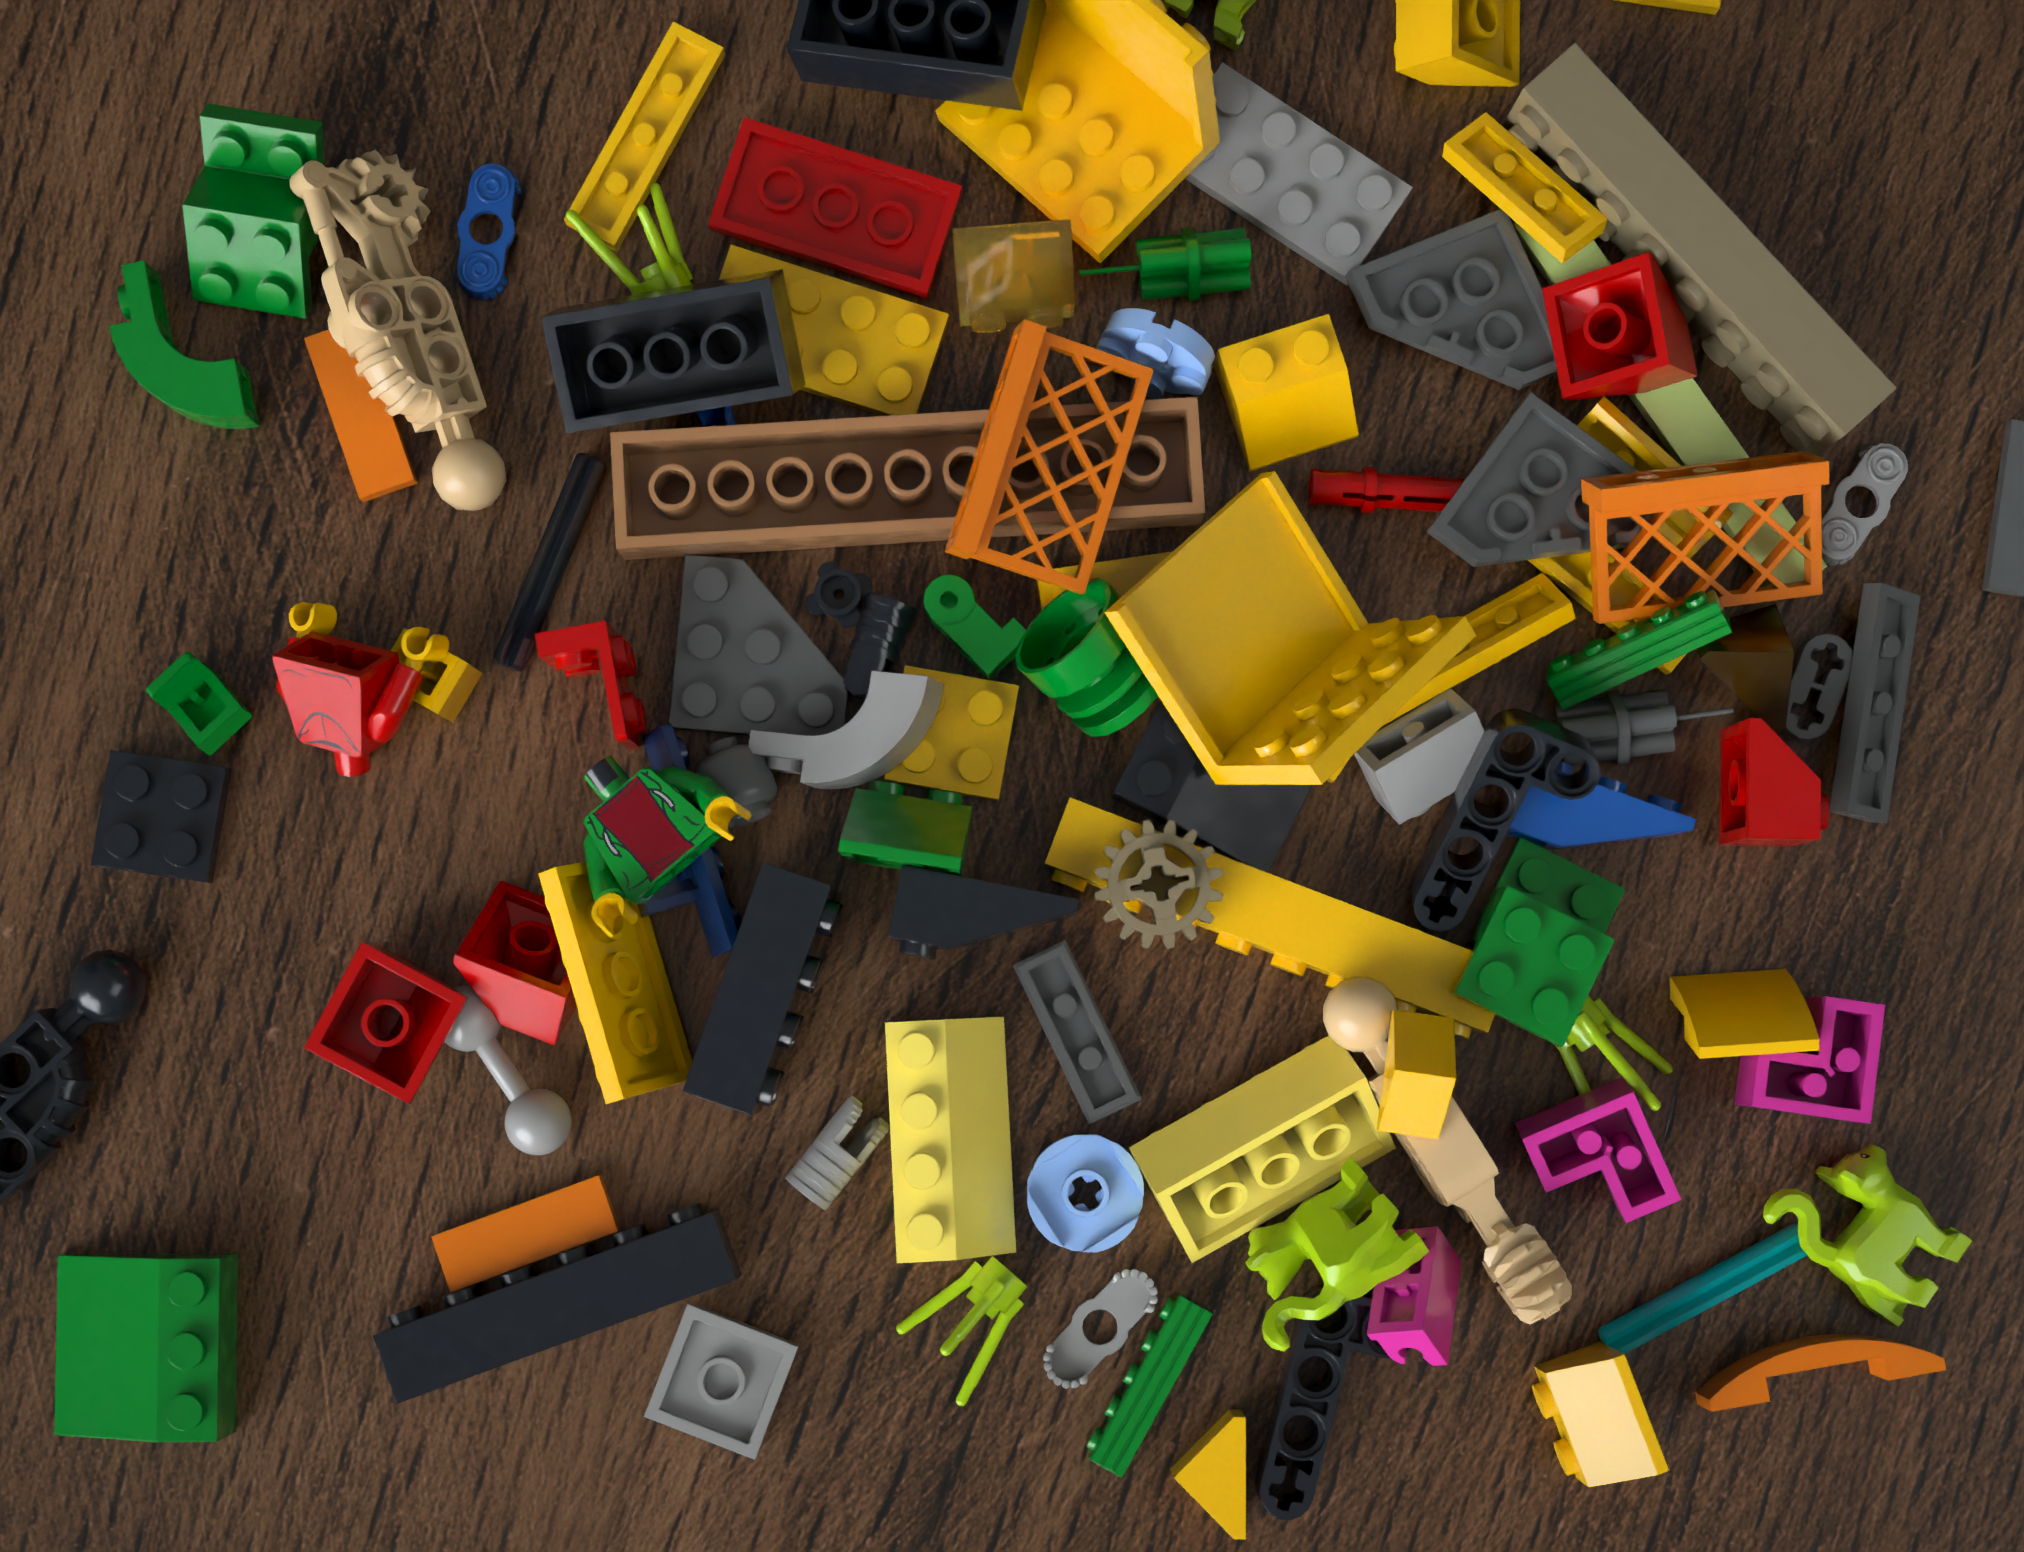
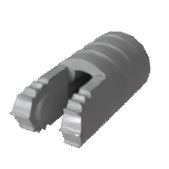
M852 1095L844 1101L813 1143L785 1176V1179L793 1187L825 1211L888 1133L890 1127L881 1117L873 1118L870 1122L868 1121L867 1125L858 1133L846 1150L839 1144L852 1129L853 1124L857 1122L863 1111V1103Z

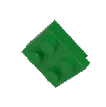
M207 103L200 114L205 166L182 204L192 298L195 301L306 319L312 307L309 257L319 240V235L314 233L304 199L297 197L292 192L289 181L290 177L308 161H318L325 166L322 122Z
M1522 837L1517 838L1466 941L1474 945V948L1452 993L1558 1047H1563L1615 941L1614 938L1604 933L1626 889Z

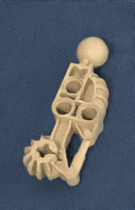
M376 150L364 153L361 157H356L354 160L345 159L336 168H326L318 161H308L290 177L289 183L292 192L297 197L304 199L314 233L319 235L329 266L322 273L321 281L331 309L328 317V327L333 339L347 350L349 357H356L358 364L355 366L357 376L366 378L373 388L368 393L373 400L379 398L386 404L384 411L390 416L397 414L405 415L407 421L412 422L415 433L437 430L443 449L434 462L432 476L434 487L441 499L455 509L465 511H477L492 505L507 481L505 464L496 449L482 439H475L469 422L471 417L482 411L487 405L447 289L438 280L430 276H421L414 267L408 247L418 240V232L422 229L421 224L426 221L427 216L431 212L422 202L429 189L414 183L413 178L416 168L405 171L400 168L397 154L386 156L383 159ZM334 217L359 244L367 269L354 260L344 257L335 231L337 225Z
M1354 976L1339 982L1329 992L1323 1005V1022L1328 1035L1339 1046L1352 1052H1364L1377 1072L1367 1081L1380 1107L1392 1010H1398V1006L1393 993L1383 983L1370 977ZM1452 1095L1439 1139L1395 1133L1409 1156L1416 1173L1436 1202L1447 1207L1453 1204L1459 1215L1467 1223L1471 1221L1487 1245L1482 1264L1491 1281L1499 1283L1496 1287L1520 1321L1531 1325L1542 1318L1547 1319L1558 1312L1560 1307L1571 1299L1572 1285L1566 1277V1272L1534 1226L1525 1223L1515 1227L1495 1197L1494 1177L1499 1174L1498 1169Z

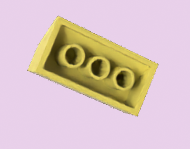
M1004 1017L885 1023L897 1263L951 1261L1016 1253Z
M1328 1035L1270 1069L1255 1075L1250 1080L1213 1101L1205 1103L1197 1110L1172 1124L1152 1133L1147 1138L1129 1147L1186 1254L1190 1261L1194 1263L1341 1180V1167L1348 1159L1352 1158L1362 1168L1396 1149L1389 1132L1377 1130L1379 1107L1365 1075L1347 1049L1339 1046Z

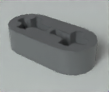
M1827 633L1817 635L1801 644L1795 653L1786 728L1780 732L1792 741L1803 742L1817 738L1824 734L1833 722L1850 676L1853 656L1847 642L1837 635ZM1826 647L1830 650L1829 660L1836 663V669L1824 672L1819 682L1816 683L1813 680L1818 670V663L1810 659L1811 654H1816ZM1812 693L1814 696L1809 706V713L1817 717L1816 723H1809L1800 729L1797 727L1798 717L1790 713L1791 707L1803 704L1808 694Z

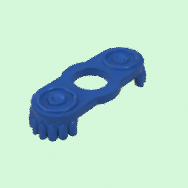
M486 164L479 167L472 174L469 182L466 208L461 213L457 224L458 236L461 242L456 276L461 289L464 290L467 296H471L476 301L481 299L486 302L489 300V297L496 299L498 294L504 292L503 286L508 285V279L505 277L504 271L507 250L512 245L516 234L515 221L512 217L515 195L521 194L522 190L519 186L520 182L514 173L498 164ZM487 213L496 215L503 223V231L499 239L491 244L477 243L472 238L470 232L474 219L479 215Z

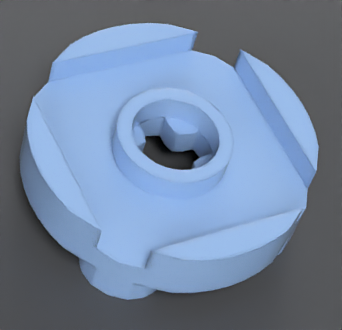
M1125 308L1117 310L1111 315L1096 349L1154 369L1146 397L1159 399L1164 391L1190 395H1201L1212 372L1213 366L1211 365L1215 355L1210 344L1199 333L1175 319L1170 329L1153 323L1156 312L1145 309ZM1133 378L1130 383L1132 388L1134 387V383L1136 380Z
M1073 1134L1053 1142L1037 1157L1027 1178V1205L1034 1224L1050 1242L1071 1251L1096 1253L1117 1245L1134 1229L1143 1207L1144 1182L1135 1160L1118 1143L1098 1134ZM1082 1176L1087 1183L1095 1179L1099 1181L1102 1189L1095 1194L1098 1204L1094 1208L1088 1209L1084 1203L1072 1205L1068 1197L1075 1191L1072 1184L1073 1180Z

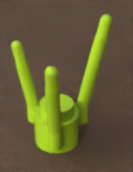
M658 183L651 184L650 193L667 249L648 208L645 205H640L637 208V214L657 259V262L640 270L645 280L642 283L576 211L568 210L566 212L567 220L630 289L632 295L692 285L690 280L694 279L684 261L668 206Z
M1588 995L1564 1046L1558 1047L1555 1045L1563 1058L1578 1095L1589 1092L1591 1089L1572 1045L1575 1044L1581 1052H1584L1595 1044L1647 1106L1653 1111L1659 1110L1661 1108L1660 1101L1606 1037L1610 1032L1608 1028L1663 1074L1669 1075L1672 1073L1673 1068L1671 1064L1615 1017L1600 998L1593 1001Z
M993 1256L983 1267L974 1261L963 1276L912 1312L910 1316L901 1321L896 1327L899 1334H905L970 1286H973L966 1297L975 1305L940 1348L941 1354L948 1356L963 1341L985 1313L993 1320L1001 1311L956 1397V1403L959 1406H964L968 1402L1011 1319L1024 1305L1018 1298L1027 1286Z

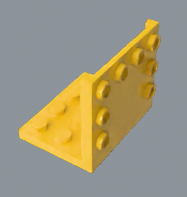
M1045 0L1046 10L1023 110L945 101L935 111L938 121L1099 263L1220 143L1216 111L1217 99L1214 94L1212 78L1214 74L1211 69L1209 53L1210 45L1194 26L1185 23L1181 27L1166 14V7L1161 0Z
M1275 471L1261 473L1104 612L1216 785H1322L1477 636L1465 616L1438 618L1436 615H1429L1420 620L1407 621L1392 618L1382 623L1368 624Z

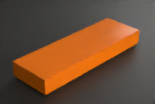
M329 329L305 337L304 340L359 499L362 502H366L418 484L396 418L384 411L386 404L381 399L376 398L373 400L368 393L373 388L365 377L357 376L355 366L358 364L356 357H349L347 350L333 339Z
M598 1175L431 1236L451 1293L615 1233L621 1229L602 1175Z

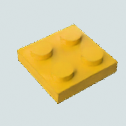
M905 665L903 674L929 676L944 684L937 714L927 734L916 749L901 764L885 774L884 780L999 801L1019 685Z

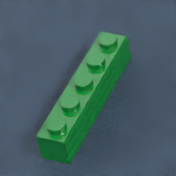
M1715 590L1707 593L1705 591L1696 592L1687 597L1684 601L1685 603L1673 609L1671 607L1661 608L1650 616L1651 619L1638 625L1635 622L1629 623L1621 627L1616 632L1617 635L1606 640L1602 638L1592 640L1583 647L1582 651L1571 656L1563 654L1550 662V666L1546 667V679L1562 710L1732 633L1730 619Z
M1179 1292L1175 1299L1167 1298L1158 1315L1163 1319L1156 1332L1151 1329L1146 1335L1140 1348L1145 1351L1139 1364L1132 1362L1122 1380V1382L1127 1384L1120 1397L1114 1394L1104 1412L1108 1416L1102 1430L1096 1427L1086 1444V1447L1091 1449L1088 1453L1089 1460L1118 1477H1123L1213 1314L1210 1310Z

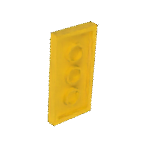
M730 245L719 280L783 269L805 379V385L800 389L801 391L880 416L919 413L950 320L948 313Z
M585 862L558 866L538 873L545 895V904L550 912L561 950L562 961L567 970L578 1008L579 1019L585 1031L595 1065L596 1077L600 1083L605 1103H613L685 1082L693 1061L650 917L641 918L638 905L631 903L625 896V901L638 914V920L635 924L631 925L622 914L618 915L611 925L615 935L609 937L592 919L591 911L595 902L588 883Z

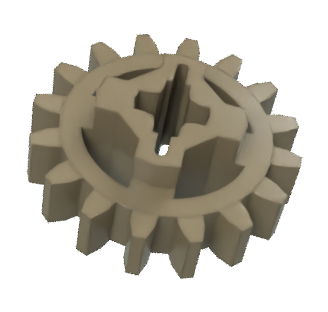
M1150 820L1143 821L1142 836L1138 838L1125 828L1120 832L1124 847L1119 850L1116 847L1107 845L1103 850L1106 857L1112 861L1110 868L1098 867L1094 872L1096 877L1107 881V888L1094 893L1095 900L1110 901L1112 906L1102 919L1105 923L1119 918L1124 923L1119 935L1123 940L1132 935L1134 931L1142 933L1141 946L1145 949L1151 946L1154 936H1161L1167 949L1174 948L1175 933L1181 931L1190 941L1195 939L1197 933L1192 923L1196 919L1207 924L1212 923L1214 916L1205 908L1207 902H1218L1223 898L1222 893L1210 888V881L1221 877L1223 870L1220 868H1207L1205 863L1215 850L1212 846L1198 851L1193 846L1198 833L1194 829L1186 833L1183 838L1175 836L1176 826L1175 821L1168 820L1162 833H1155L1154 826ZM1162 845L1180 851L1189 859L1193 867L1180 868L1166 858ZM1140 849L1142 866L1133 878L1118 881L1120 870L1125 860L1132 853ZM1151 869H1159L1163 878L1172 877L1173 880L1184 878L1186 880L1168 889L1165 892L1164 901H1157L1154 892H1144L1143 889L1131 891L1130 889L1138 887L1149 880L1152 874ZM1198 888L1193 906L1185 916L1177 920L1175 903L1183 891ZM1137 901L1151 910L1154 924L1137 919L1127 910L1123 902Z

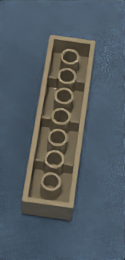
M1576 43L1570 46L1522 89L1503 125L1515 138L1608 218L1605 232L1598 237L1603 241L1610 239L1624 254L1623 261L1647 252L1654 255L1687 323L1703 340L1701 345L1704 352L1715 364L1720 367L1727 366L1742 382L1740 387L1743 394L1754 406L1762 410L1767 409L1779 421L1782 436L1793 448L1798 451H1807L1818 455L1844 437L1897 389Z

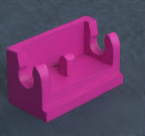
M1438 1226L1412 1228L1411 1230L1418 1234L1430 1252L1403 1273L1385 1280L1374 1287L1367 1335L1371 1340H1377L1387 1355L1397 1363L1406 1364V1348H1413L1423 1354L1422 1358L1432 1366L1448 1365L1462 1261ZM1409 1229L1395 1230V1232L1400 1236Z

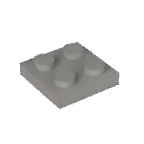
M689 1302L644 1417L755 1460L800 1344Z

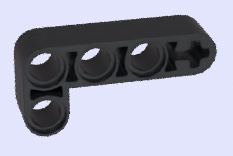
M1512 708L1494 715L1488 723L1412 877L1410 889L1414 912L1423 926L1434 931H1446L1459 925L1463 920L1531 785L1569 800L1580 799L1592 793L1599 782L1600 768L1587 739L1576 732L1524 710ZM1523 732L1531 736L1528 745L1521 751L1507 752L1500 748L1501 741L1510 733ZM1576 755L1585 759L1582 768L1572 775H1561L1555 772L1557 763L1566 756ZM1494 784L1505 789L1502 797L1494 803L1484 804L1474 799L1477 791L1485 785ZM1468 836L1479 841L1475 850L1469 854L1458 855L1449 850L1451 843L1459 837ZM1444 871L1449 874L1447 880H1445ZM1445 883L1447 885L1449 898L1439 896ZM1428 895L1438 897L1436 902H1429Z
M1324 1284L1311 1287L1302 1297H1317L1320 1295ZM1365 1294L1360 1298L1346 1301L1342 1305V1317L1339 1323L1329 1329L1317 1327L1314 1320L1295 1318L1290 1337V1348L1287 1349L1255 1476V1490L1260 1502L1270 1515L1280 1520H1293L1301 1517L1309 1509L1313 1501L1350 1350L1391 1359L1382 1346L1371 1340L1367 1335L1372 1303L1371 1295ZM1312 1356L1326 1359L1328 1374L1322 1383L1316 1386H1305L1300 1383L1298 1369L1304 1360ZM1306 1415L1312 1418L1314 1424L1313 1433L1306 1442L1291 1444L1285 1441L1283 1429L1291 1417ZM1278 1452L1293 1460L1306 1461L1304 1466L1295 1461L1292 1462L1290 1479L1297 1488L1296 1494L1286 1493L1283 1501H1278L1275 1493L1270 1488L1271 1483L1281 1484L1283 1482L1287 1465L1282 1457H1276Z

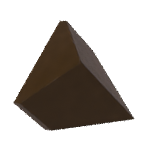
M1774 604L1729 618L1732 633L1697 648L1699 658L1759 718H1762L1776 734H1779L1786 728L1794 650L1778 608Z

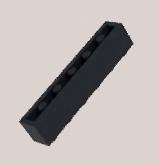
M701 1203L668 1214L667 1217L671 1226L648 1234L646 1225L643 1223L611 1235L614 1246L592 1254L588 1243L556 1255L555 1258L558 1264L556 1268L536 1274L533 1264L499 1276L502 1284L501 1288L480 1295L476 1284L443 1296L446 1308L424 1315L421 1305L386 1317L390 1328L373 1335L396 1404L737 1280L742 1274L719 1209L704 1213Z

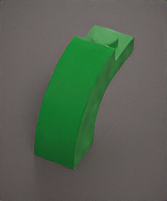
M144 260L121 265L124 284L118 285V300L124 317L127 320L131 319V321L110 325L109 329L117 353L134 379L173 411L198 423L227 429L260 427L249 371L234 358L217 362H205L182 355L172 337L160 274Z

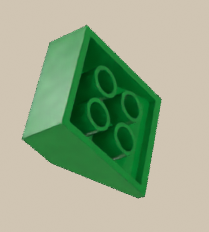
M238 1253L58 1255L54 1435L144 1442H217L236 1432Z

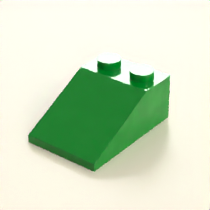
M875 780L870 781L869 790L855 789L838 848L840 854L847 861L899 870L904 865L962 877L973 812L972 806L961 805L963 795L929 789L927 799L904 796V785Z

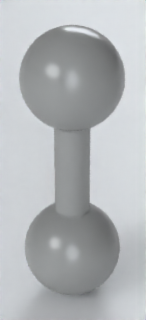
M470 985L456 987V990L469 999L445 1043L459 1051H476L511 1102L505 1114L504 1125L510 1142L517 1149L530 1155H545L557 1150L567 1140L571 1131L572 1116L567 1103L560 1095L551 1090L542 1088L530 1089L496 1039L501 1025L492 1011L485 1006Z

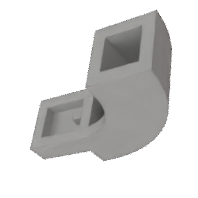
M871 671L869 690L863 705L857 714L841 728L816 736L751 730L748 747L752 754L767 758L768 769L771 771L801 774L800 783L814 788L842 789L862 785L890 772L901 764L921 743L937 714L944 684L929 676Z

